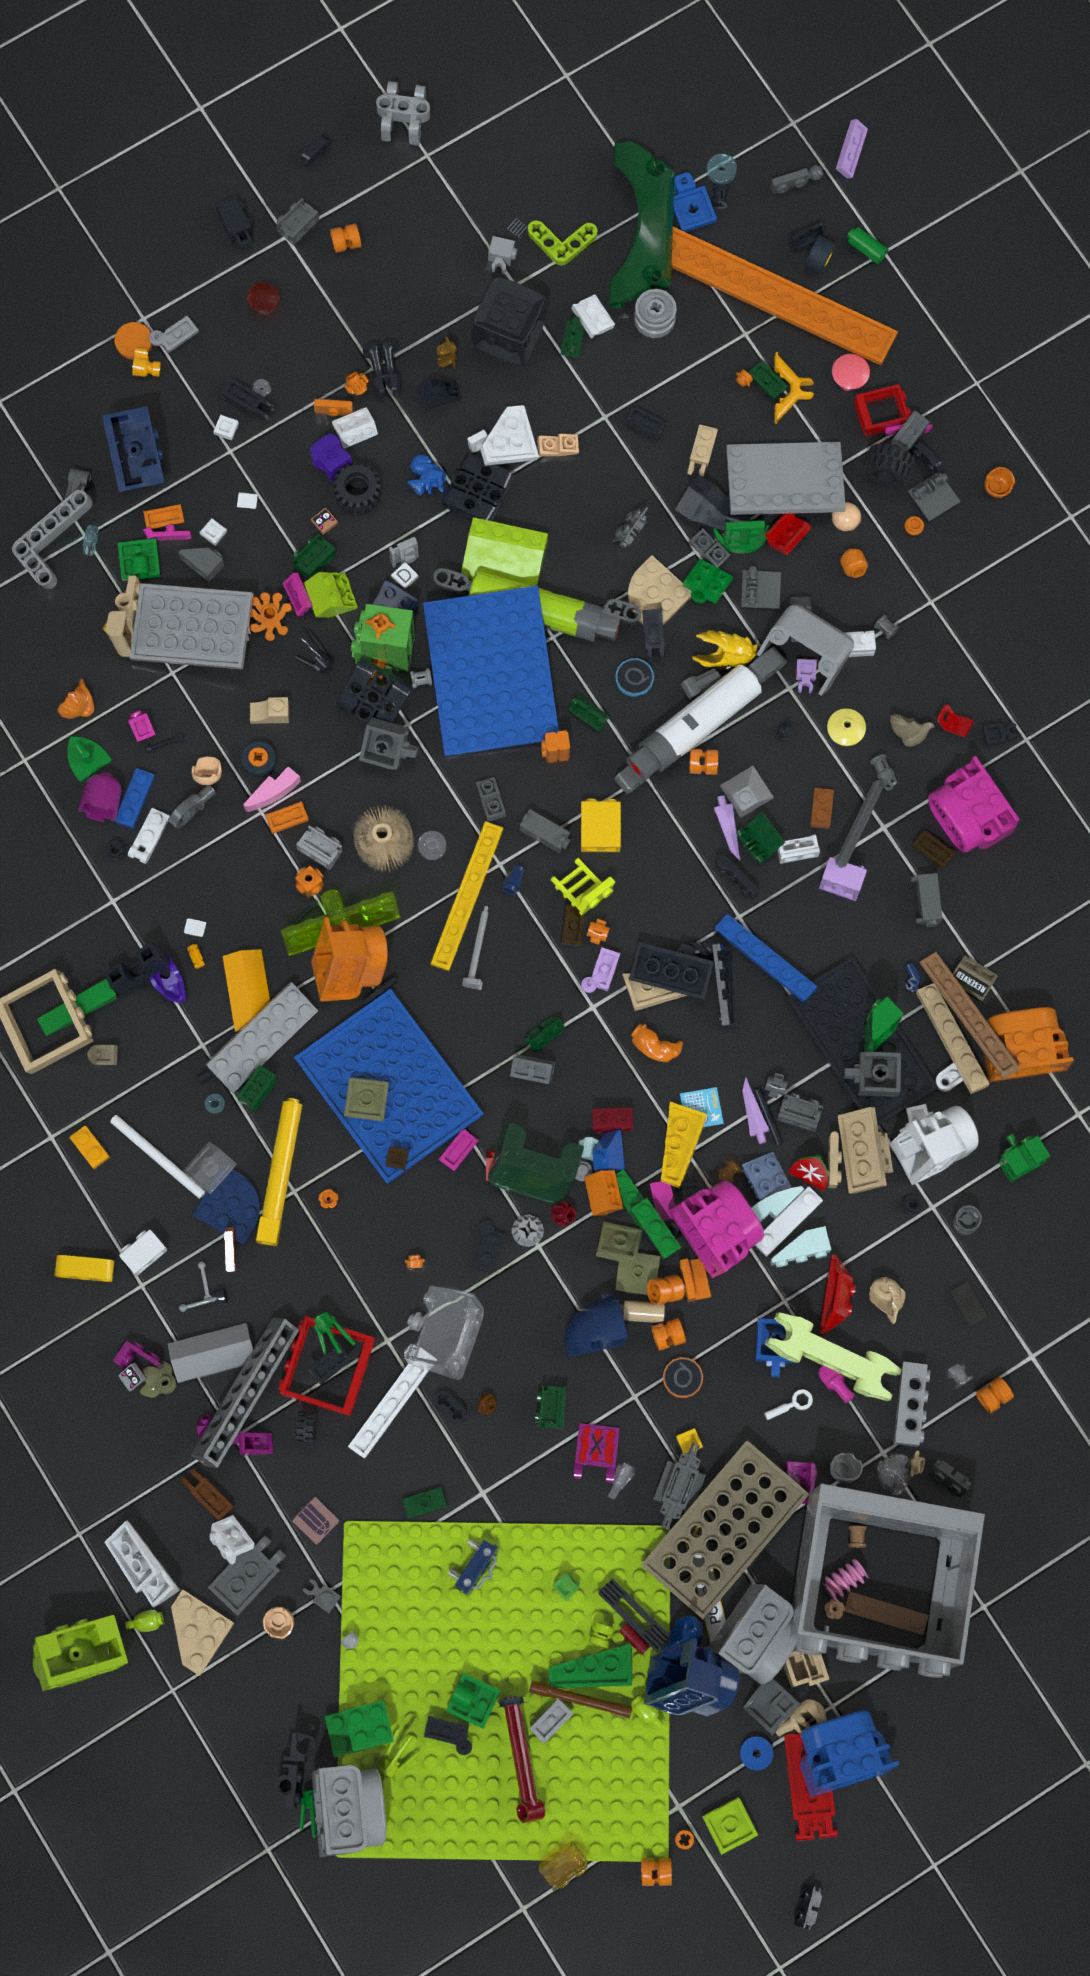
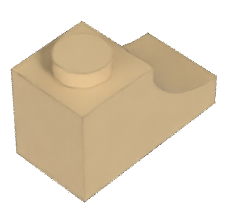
M288 697L268 698L266 701L250 703V723H289Z

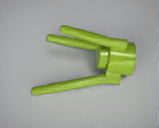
M395 1729L393 1733L394 1742L399 1732L398 1729ZM412 1735L408 1736L394 1757L390 1756L388 1758L394 1742L388 1744L386 1752L380 1760L381 1766L379 1770L390 1778H393L395 1774L399 1775L420 1754V1751H416L399 1766L400 1762L397 1760L412 1740Z

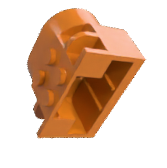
M329 917L324 918L311 961L320 1001L353 999L359 996L362 987H375L381 983L387 965L388 949L385 933L380 926L359 927L358 924L348 925L346 920H342L339 926H330Z
M1051 1007L1005 1012L994 1015L986 1020L1020 1067V1070L1004 1080L1066 1071L1074 1061L1073 1057L1069 1058L1068 1041H1066L1064 1032L1059 1029L1056 1011ZM983 1053L988 1082L1003 1080Z

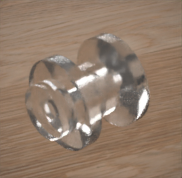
M957 1364L948 1370L950 1372L948 1378H954L957 1382L956 1390L973 1379L972 1376H966L964 1373L965 1365L960 1367Z

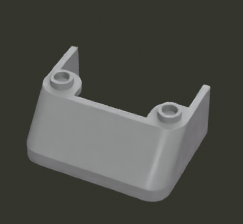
M792 604L773 626L757 655L761 656L768 651L772 643L776 645L786 643L790 636L822 656L818 668L821 674L827 677L826 682L818 693L822 696L830 689L852 652L854 641L850 636L801 605Z

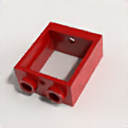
M899 384L855 395L854 405L864 437L885 432L887 427L905 424L911 416L910 408H906L904 402L906 401L905 392L900 389ZM894 397L900 418L872 425L866 404Z

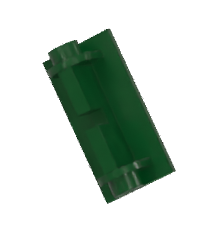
M574 316L571 320H566L560 355L579 358L584 327L581 321H579V317Z
M580 695L573 698L572 704L568 708V711L598 732L610 718L609 715Z
M556 1015L550 1016L540 1024L543 1028L542 1031L536 1027L526 1034L524 1040L531 1046L534 1053L544 1048L549 1041L558 1037L565 1030L561 1019H558Z

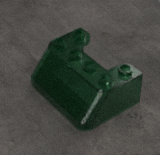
M512 1123L503 1125L488 1173L489 1182L493 1186L549 1204H558L560 1201H563L577 1175L584 1146L574 1143L567 1144L562 1149L560 1159H556L523 1148L526 1132L521 1126Z

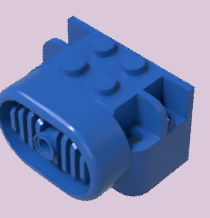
M868 1710L853 1712L818 1723L804 1729L800 1733L806 1754L800 1760V1768L810 1797L887 1774L899 1766L898 1761L892 1762L888 1751L891 1747L889 1744H886L883 1735L876 1731Z

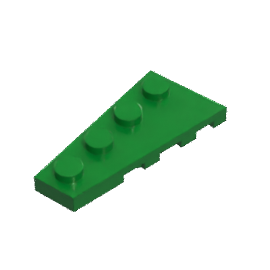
M631 1644L549 1667V1685L555 1688L632 1686Z

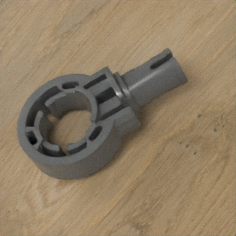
M207 785L198 794H191L188 799L183 801L174 810L169 818V823L176 829L183 827L194 817L196 812L205 808L204 803L216 794L215 790L210 785Z

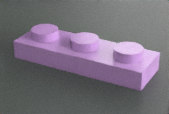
M857 119L850 122L836 166V170L846 178H853L868 130Z

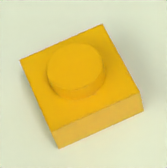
M695 1428L676 1436L683 1453L689 1452L692 1442L699 1444V1449L703 1448Z

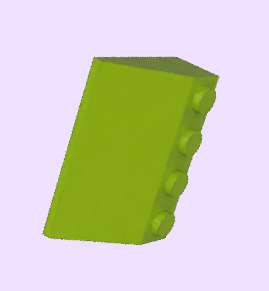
M473 517L461 574L466 575L470 581H473L476 572L480 570L531 586H537L547 547L548 534Z

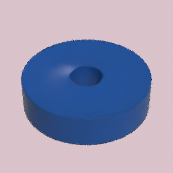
M751 1737L740 1748L741 1761L751 1770L765 1769L772 1762L773 1748L766 1739ZM755 1749L760 1751V1756L758 1758L753 1756V1751Z

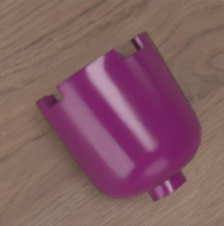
M103 772L92 775L86 781L78 811L80 813H87L86 817L95 821L104 822L105 818L114 821L117 818L122 794L120 782L110 773Z

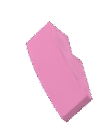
M289 767L276 780L269 776L243 804L247 812L254 811L281 799L301 782L300 776Z

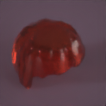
M264 282L254 284L247 293L249 307L253 312L260 315L272 313L276 310L277 304L280 301L277 288Z

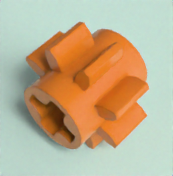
M353 372L346 377L347 384L344 387L348 393L358 396L367 390L366 383L369 381L365 374Z
M597 919L596 923H590L587 936L591 937L590 942L599 945L600 940L606 941L610 929L605 926L606 921Z

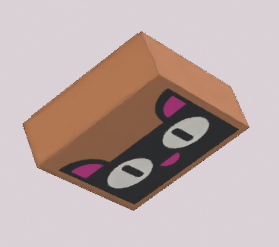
M326 508L311 518V522L322 535L338 524V521Z

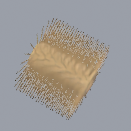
M378 807L380 823L378 824L374 814L373 820L368 812L370 818H365L366 825L364 823L360 825L361 831L358 832L360 837H354L362 839L354 840H361L357 841L360 842L358 844H361L359 846H362L360 847L362 848L361 850L365 851L364 853L366 854L368 852L372 854L370 858H367L368 861H372L373 864L376 862L379 866L381 863L384 865L385 862L386 871V862L389 868V854L394 865V859L399 865L398 860L402 861V859L396 857V855L402 857L401 852L403 854L407 853L406 849L411 850V847H414L403 845L407 844L406 841H411L407 840V838L412 836L408 834L413 832L407 833L409 832L406 831L408 830L406 829L407 827L402 824L404 821L399 825L396 822L395 816L392 815L391 817L390 814H387V810L384 811L383 808L381 817Z

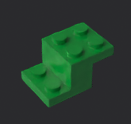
M384 1700L325 1716L334 1758L394 1742Z

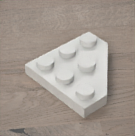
M524 405L507 407L480 448L485 466L533 461L539 458Z

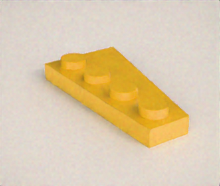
M670 1102L661 1182L678 1188L681 1187L708 1117L706 1113Z

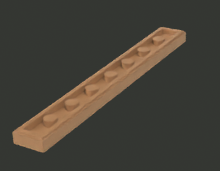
M934 952L921 960L920 965L1001 1078L1004 1080L1020 1070L1017 1062L938 953Z

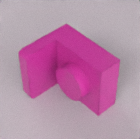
M135 711L130 714L131 717L127 718L137 742L155 735L145 711Z

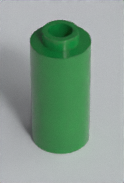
M859 227L856 229L852 228L847 235L848 243L876 264H879L884 259L889 250Z

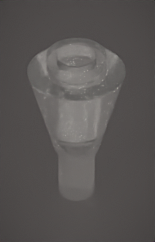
M624 1462L622 1465L618 1464L613 1482L614 1485L608 1497L613 1500L616 1499L620 1489L636 1474L633 1472L634 1467Z

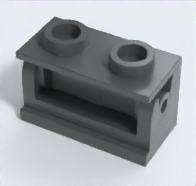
M301 198L298 202H294L285 215L283 214L278 218L276 223L277 232L294 246L319 221L318 211L314 210L309 204L304 203Z
M517 1054L516 1057H513L510 1077L549 1084L552 1082L555 1062Z
M794 1093L785 1094L777 1120L815 1132L823 1106L819 1105L820 1103L816 1100L808 1099L806 1101L800 1099L801 1096Z

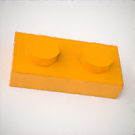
M86 1125L69 1137L93 1169H96L110 1158Z

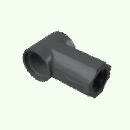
M76 468L70 469L68 476L69 485L65 499L76 490L85 492V489L90 484L91 472ZM83 497L79 499L78 504L82 503Z
M714 668L698 677L692 676L684 680L681 686L690 702H692L719 681L721 677Z

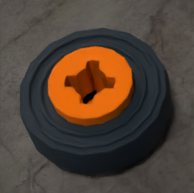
M261 741L248 744L241 755L242 765L249 774L264 776L274 769L276 754L267 743Z

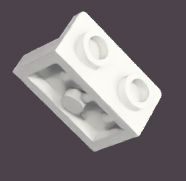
M367 407L332 421V425L340 438L343 448L378 434L375 422Z
M233 1515L212 1524L210 1540L219 1548L222 1557L227 1559L230 1564L235 1563L237 1555L254 1549V1542Z

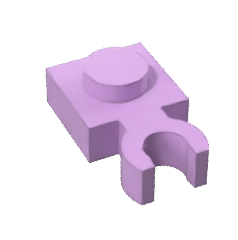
M797 659L796 680H801L798 686L799 693H801L803 686H807L809 693H812L813 684L810 681H815L817 660Z

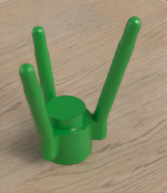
M328 1312L314 1319L316 1324L314 1328L318 1334L324 1355L327 1354L322 1332H327L336 1351L341 1353V1349L331 1332L334 1328L333 1325L352 1345H355L353 1339L338 1324L334 1316L330 1317Z
M313 1790L304 1791L303 1798H301L299 1830H303L307 1806V1809H310L312 1836L315 1838L317 1835Z

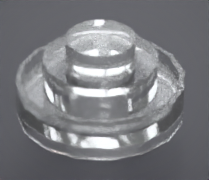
M436 831L425 832L418 840L419 853L428 860H436L442 857L446 851L444 836Z

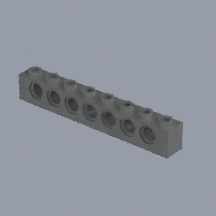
M271 1319L192 1452L191 1456L204 1466L218 1468L298 1333L299 1329L286 1319Z

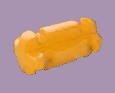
M193 944L187 947V949L190 951V957L193 964H195L194 967L197 969L203 967L205 963L202 961L203 958L199 949H197V944Z

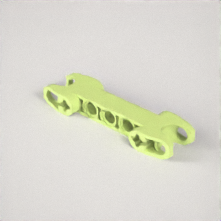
M780 1312L776 1313L774 1319L785 1327L786 1337L783 1341L773 1338L766 1339L765 1345L779 1356L799 1363L801 1357L804 1356L855 1380L856 1383L853 1389L866 1397H873L884 1401L891 1400L892 1394L882 1387L881 1376L883 1373L895 1376L900 1375L902 1369L888 1358L871 1351H867L865 1358L812 1334L813 1323L797 1316Z

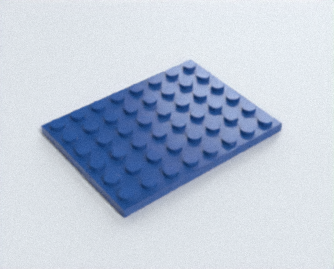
M538 586L423 603L445 756L540 743L541 740H545L546 733L555 732L557 734L559 728Z
M391 989L294 1057L386 1184L392 1182L484 1115ZM349 1077L389 1082L384 1122L344 1117ZM390 1146L409 1150L405 1171L385 1167Z

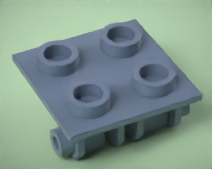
M774 1152L742 1164L744 1169L742 1171L743 1173L745 1172L749 1179L748 1183L752 1184L751 1188H754L756 1198L760 1201L777 1192L791 1188Z

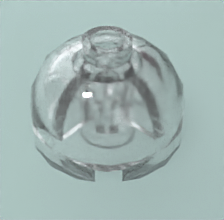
M895 1453L890 1454L878 1463L876 1472H878V1479L883 1489L895 1495L901 1494L905 1490L910 1480V1477L907 1475L908 1470H911L910 1462L913 1459L912 1457Z

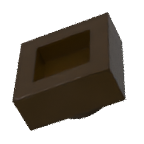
M390 1146L385 1167L405 1171L409 1150Z

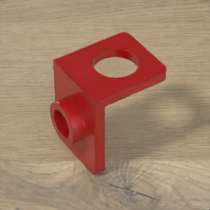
M948 704L944 705L937 717V721L944 731L962 737L967 735L974 723L969 718L954 714ZM947 712V718L943 721L944 714Z

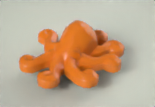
M265 592L262 593L260 598L263 600V605L260 604L257 597H253L252 605L256 606L261 614L251 609L250 617H254L261 624L254 623L250 629L253 632H260L267 628L265 638L269 641L275 638L272 633L274 627L277 628L279 634H287L288 628L281 626L280 620L292 608L290 604L285 603L278 612L279 601L282 599V595L280 593L273 594V603H269L270 595Z

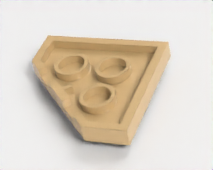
M182 1589L171 1606L182 1665L201 1676L234 1623Z

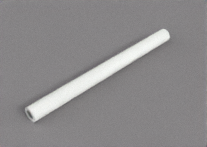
M118 1115L111 1119L110 1123L196 1197L201 1199L206 1191Z

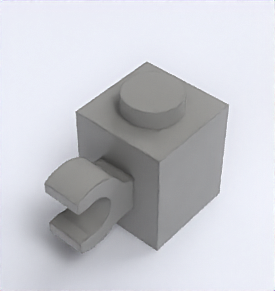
M493 236L488 252V261L493 262L492 272H495V268L500 266L502 267V274H505L506 265L510 266L512 259H516L518 249L515 248V241Z

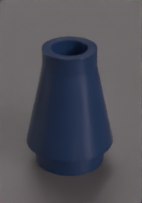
M514 865L503 880L502 890L505 893L516 895L520 891L524 872L523 867Z

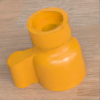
M135 348L133 376L146 377L148 374H151L152 376L160 377L161 362H149L147 349Z

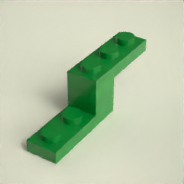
M623 1169L618 1172L616 1178L623 1206L639 1229H644L665 1260L680 1250L681 1246L648 1198L644 1199L625 1170Z

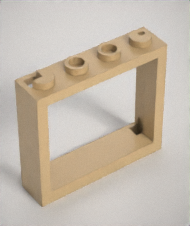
M56 969L0 998L1 1021L25 1072L30 1074L93 1042L91 1036L92 1029L84 1022V1012L76 1005L75 1000L77 998L74 992L69 990L67 986L68 979L63 972L61 973ZM54 980L80 1037L34 1061L8 1004Z

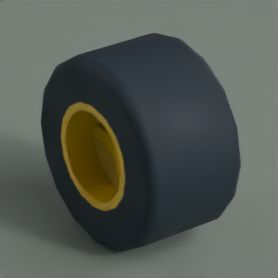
M819 236L809 252L805 266L818 273H822L834 252L836 244L823 236Z

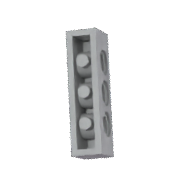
M903 1362L901 1364L902 1370L900 1373L893 1440L895 1445L918 1447L924 1441V1431L921 1430L922 1422L925 1423L926 1410H923L924 1402L928 1400V1390H925L926 1382L930 1380V1370H927V1364ZM910 1380H917L920 1385L919 1389H912L909 1385ZM908 1400H915L917 1402L916 1410H911L908 1407ZM906 1420L915 1422L914 1430L906 1428Z

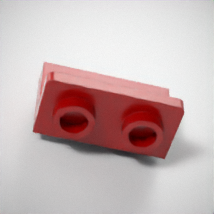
M786 513L769 529L765 537L771 548L787 555L811 527L809 523L795 517L794 513Z

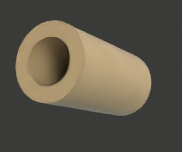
M624 1300V1304H620L624 1321L663 1323L665 1303L654 1305L651 1302Z

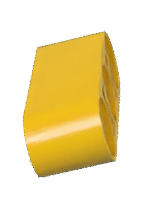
M57 1255L54 1276L112 1282L115 1261Z

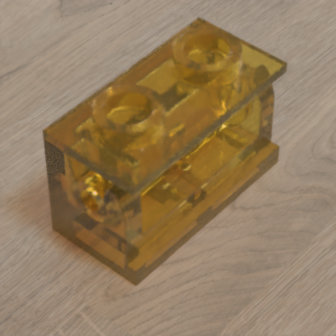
M572 1840L539 1864V1872L552 1886L553 1891L558 1887L562 1889L570 1882L571 1878L574 1876L579 1877L586 1871L588 1867L587 1859Z

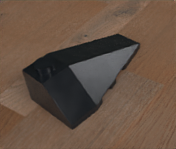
M698 475L690 484L674 511L691 523L696 524L698 522L707 525V528H716L724 532L725 525L728 522L752 521L747 515H730L729 498L715 484L701 475Z

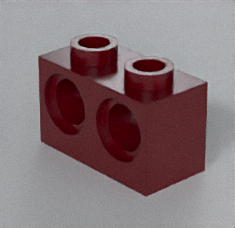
M632 1108L592 1109V1133H607L615 1130L632 1132Z

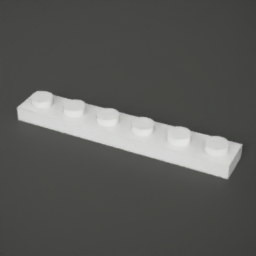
M421 1348L417 1351L348 1446L351 1450L364 1459L367 1457L437 1360Z

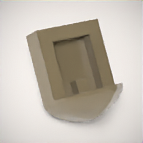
M93 1045L87 1052L88 1059L94 1065H117L118 1046Z

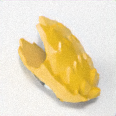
M708 630L707 632L697 634L696 637L701 638L703 641L717 644L719 646L717 651L710 655L692 656V659L705 667L715 666L716 668L727 670L738 665H747L756 656L755 652L758 645H752L748 637L743 638L737 634L731 635L721 631Z

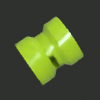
M594 1623V1633L590 1636L588 1643L608 1649V1639L614 1629Z

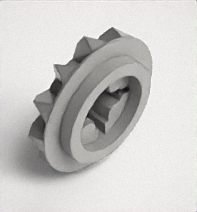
M530 1214L520 1216L512 1226V1236L522 1246H534L543 1237V1224L537 1217ZM529 1222L530 1228L537 1232H530L528 1239H526L525 1232L519 1229L526 1228Z

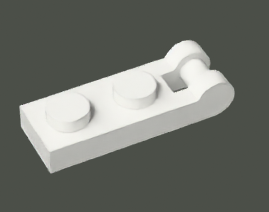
M152 808L134 844L131 846L128 856L131 858L136 857L140 859V862L146 864L170 816ZM141 846L143 848H146V850L144 852L139 851V848Z

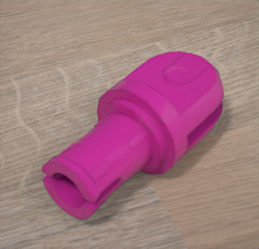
M823 1365L819 1368V1377L829 1390H835L845 1403L853 1399L855 1394L844 1383L845 1377L843 1374Z

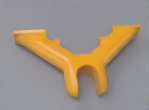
M778 352L775 353L774 357L775 373H780V378H784L790 384V393L785 398H780V403L775 405V424L797 400H809L814 396L813 392H804L800 389L801 386L813 385V380L811 378L798 377L782 360Z

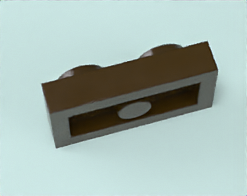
M925 830L912 845L914 849L941 869H944L955 855L954 851Z
M566 905L564 908L560 944L574 947L581 946L585 913L581 915L579 913L580 910L576 906Z

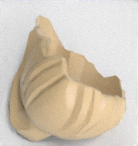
M881 1277L874 1280L870 1286V1301L885 1312L891 1323L894 1324L898 1311L903 1307L905 1291L900 1288L895 1280Z

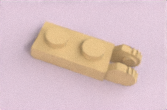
M699 425L687 474L692 475L694 465L697 463L702 465L699 475L704 476L718 429Z

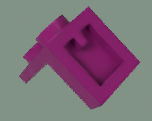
M126 1341L113 1360L119 1367L125 1369L126 1366L133 1362L134 1354L137 1353L161 1369L163 1367L159 1363V1357L151 1352L147 1355L143 1352L144 1347L135 1341L133 1344Z

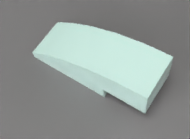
M799 1186L777 1192L755 1204L752 1210L760 1222L768 1215L775 1220L803 1192L804 1188Z

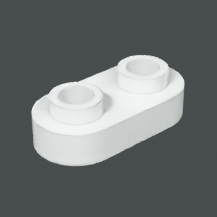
M954 1063L940 1072L935 1080L939 1087L938 1089L943 1092H948L963 1082ZM946 1079L949 1084L943 1085L942 1080Z

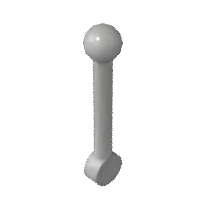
M201 1261L198 1263V1268L201 1269L206 1295L204 1300L212 1298V1296L209 1294L204 1269L206 1264Z

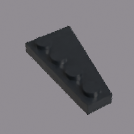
M713 944L718 1000L720 1004L719 1020L723 1027L736 1029L733 952L721 944Z

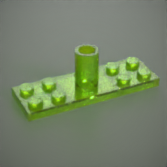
M329 890L321 896L326 915L307 919L297 925H290L282 929L281 933L288 955L291 956L316 947L325 917H329L330 926H339L342 920H346L348 925L358 924L359 927L378 926L398 919L400 915L393 891L382 893L372 899H365L360 903L345 908L339 891Z

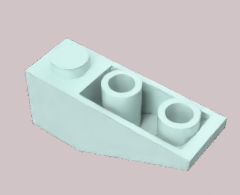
M826 1227L806 1230L771 1259V1266L783 1267L788 1265L789 1261L796 1260V1263L807 1261V1257L815 1256L816 1259L826 1257L827 1253L831 1251Z

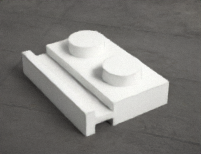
M596 295L572 305L571 309L580 318L579 321H581V324L591 338L614 328L615 323Z

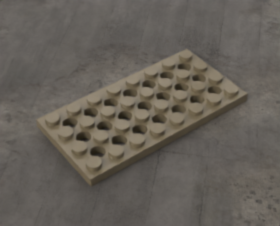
M747 1440L641 1566L704 1620L807 1498L809 1493ZM747 1463L754 1465V1474H745L743 1470L744 1465ZM760 1478H769L771 1482L770 1487L767 1489L761 1488L759 1485ZM733 1479L741 1481L742 1487L740 1490L734 1491L731 1489L730 1482ZM778 1490L785 1492L786 1499L784 1502L776 1501L775 1493ZM752 1492L757 1495V1502L755 1504L747 1503L746 1495ZM723 1494L728 1497L729 1502L726 1506H720L717 1503L719 1495ZM764 1506L772 1508L773 1514L770 1518H765L762 1515L761 1510ZM735 1508H741L744 1511V1517L741 1520H736L733 1517L732 1513ZM712 1510L715 1513L714 1521L707 1522L704 1519L705 1511ZM754 1521L759 1524L760 1530L758 1533L753 1534L748 1530L750 1522ZM722 1524H728L731 1527L729 1535L724 1536L720 1533L719 1527ZM693 1526H699L702 1529L700 1537L695 1538L691 1535L690 1530ZM738 1537L746 1540L747 1544L744 1549H738L735 1546V1540ZM713 1539L717 1542L718 1547L715 1551H709L706 1548L708 1540ZM684 1541L689 1545V1550L686 1553H680L677 1550L679 1542ZM724 1553H730L733 1556V1562L730 1565H725L722 1562V1555ZM701 1555L704 1558L703 1566L696 1567L693 1564L694 1556ZM672 1557L675 1560L676 1564L673 1569H667L664 1566L665 1558ZM713 1568L720 1572V1577L716 1581L711 1580L708 1576L709 1571ZM682 1571H688L691 1574L689 1582L683 1583L680 1580L679 1575ZM699 1584H703L707 1589L706 1594L702 1597L695 1593V1587Z

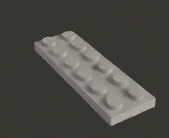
M290 982L205 1065L230 1092L234 1093L255 1072L259 1065L262 1066L318 1010Z

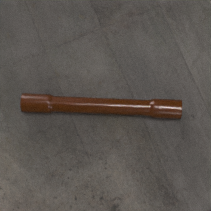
M533 1680L529 1689V1693L556 1698L628 1719L632 1712V1706L593 1698Z

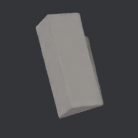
M247 1323L168 1343L170 1360L178 1383L244 1366L254 1350Z

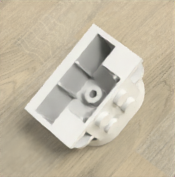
M953 1106L935 1114L932 1111L924 1115L923 1119L916 1121V1119L910 1121L905 1125L906 1127L899 1130L901 1133L890 1143L912 1185L945 1170L952 1163L968 1156L977 1148L979 1142L977 1129L970 1115L962 1107Z

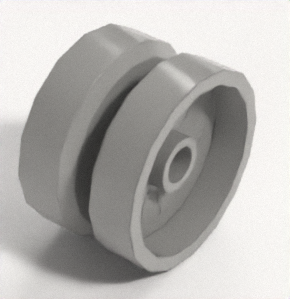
M650 289L640 295L635 305L634 314L635 325L639 332L647 337L660 338L667 335L673 329L677 311L676 302L673 297L660 289Z

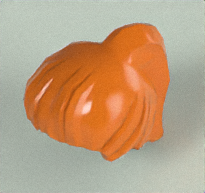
M80 679L75 691L69 692L65 701L58 707L57 710L62 717L67 719L79 716L87 717L94 712V703L83 679Z

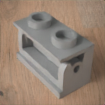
M309 826V831L307 830L296 844L297 850L330 870L343 852L341 842L334 837L328 838L320 828Z

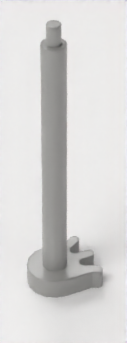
M484 906V911L481 914L468 978H463L462 982L464 987L482 990L483 982L480 979H475L488 918L487 906Z

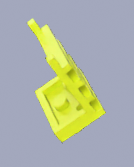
M577 858L575 863L579 867L560 882L555 877L551 878V881L556 885L555 888L564 894L563 897L565 899L568 898L572 902L571 905L573 907L576 906L580 910L579 913L583 915L613 892L612 887L615 881L609 877L604 882H601ZM582 871L587 874L570 889L567 890L564 887L566 883ZM592 879L595 883L577 898L572 895L573 892Z

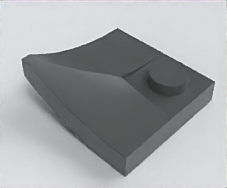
M772 1679L766 1684H761L743 1708L773 1735L800 1706V1703Z

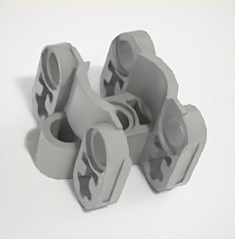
M388 81L387 95L379 96L376 101L377 113L382 117L381 139L382 141H391V132L394 131L393 121L410 123L409 144L419 146L421 125L430 118V105L426 101V86L416 85L414 97L398 95V82Z

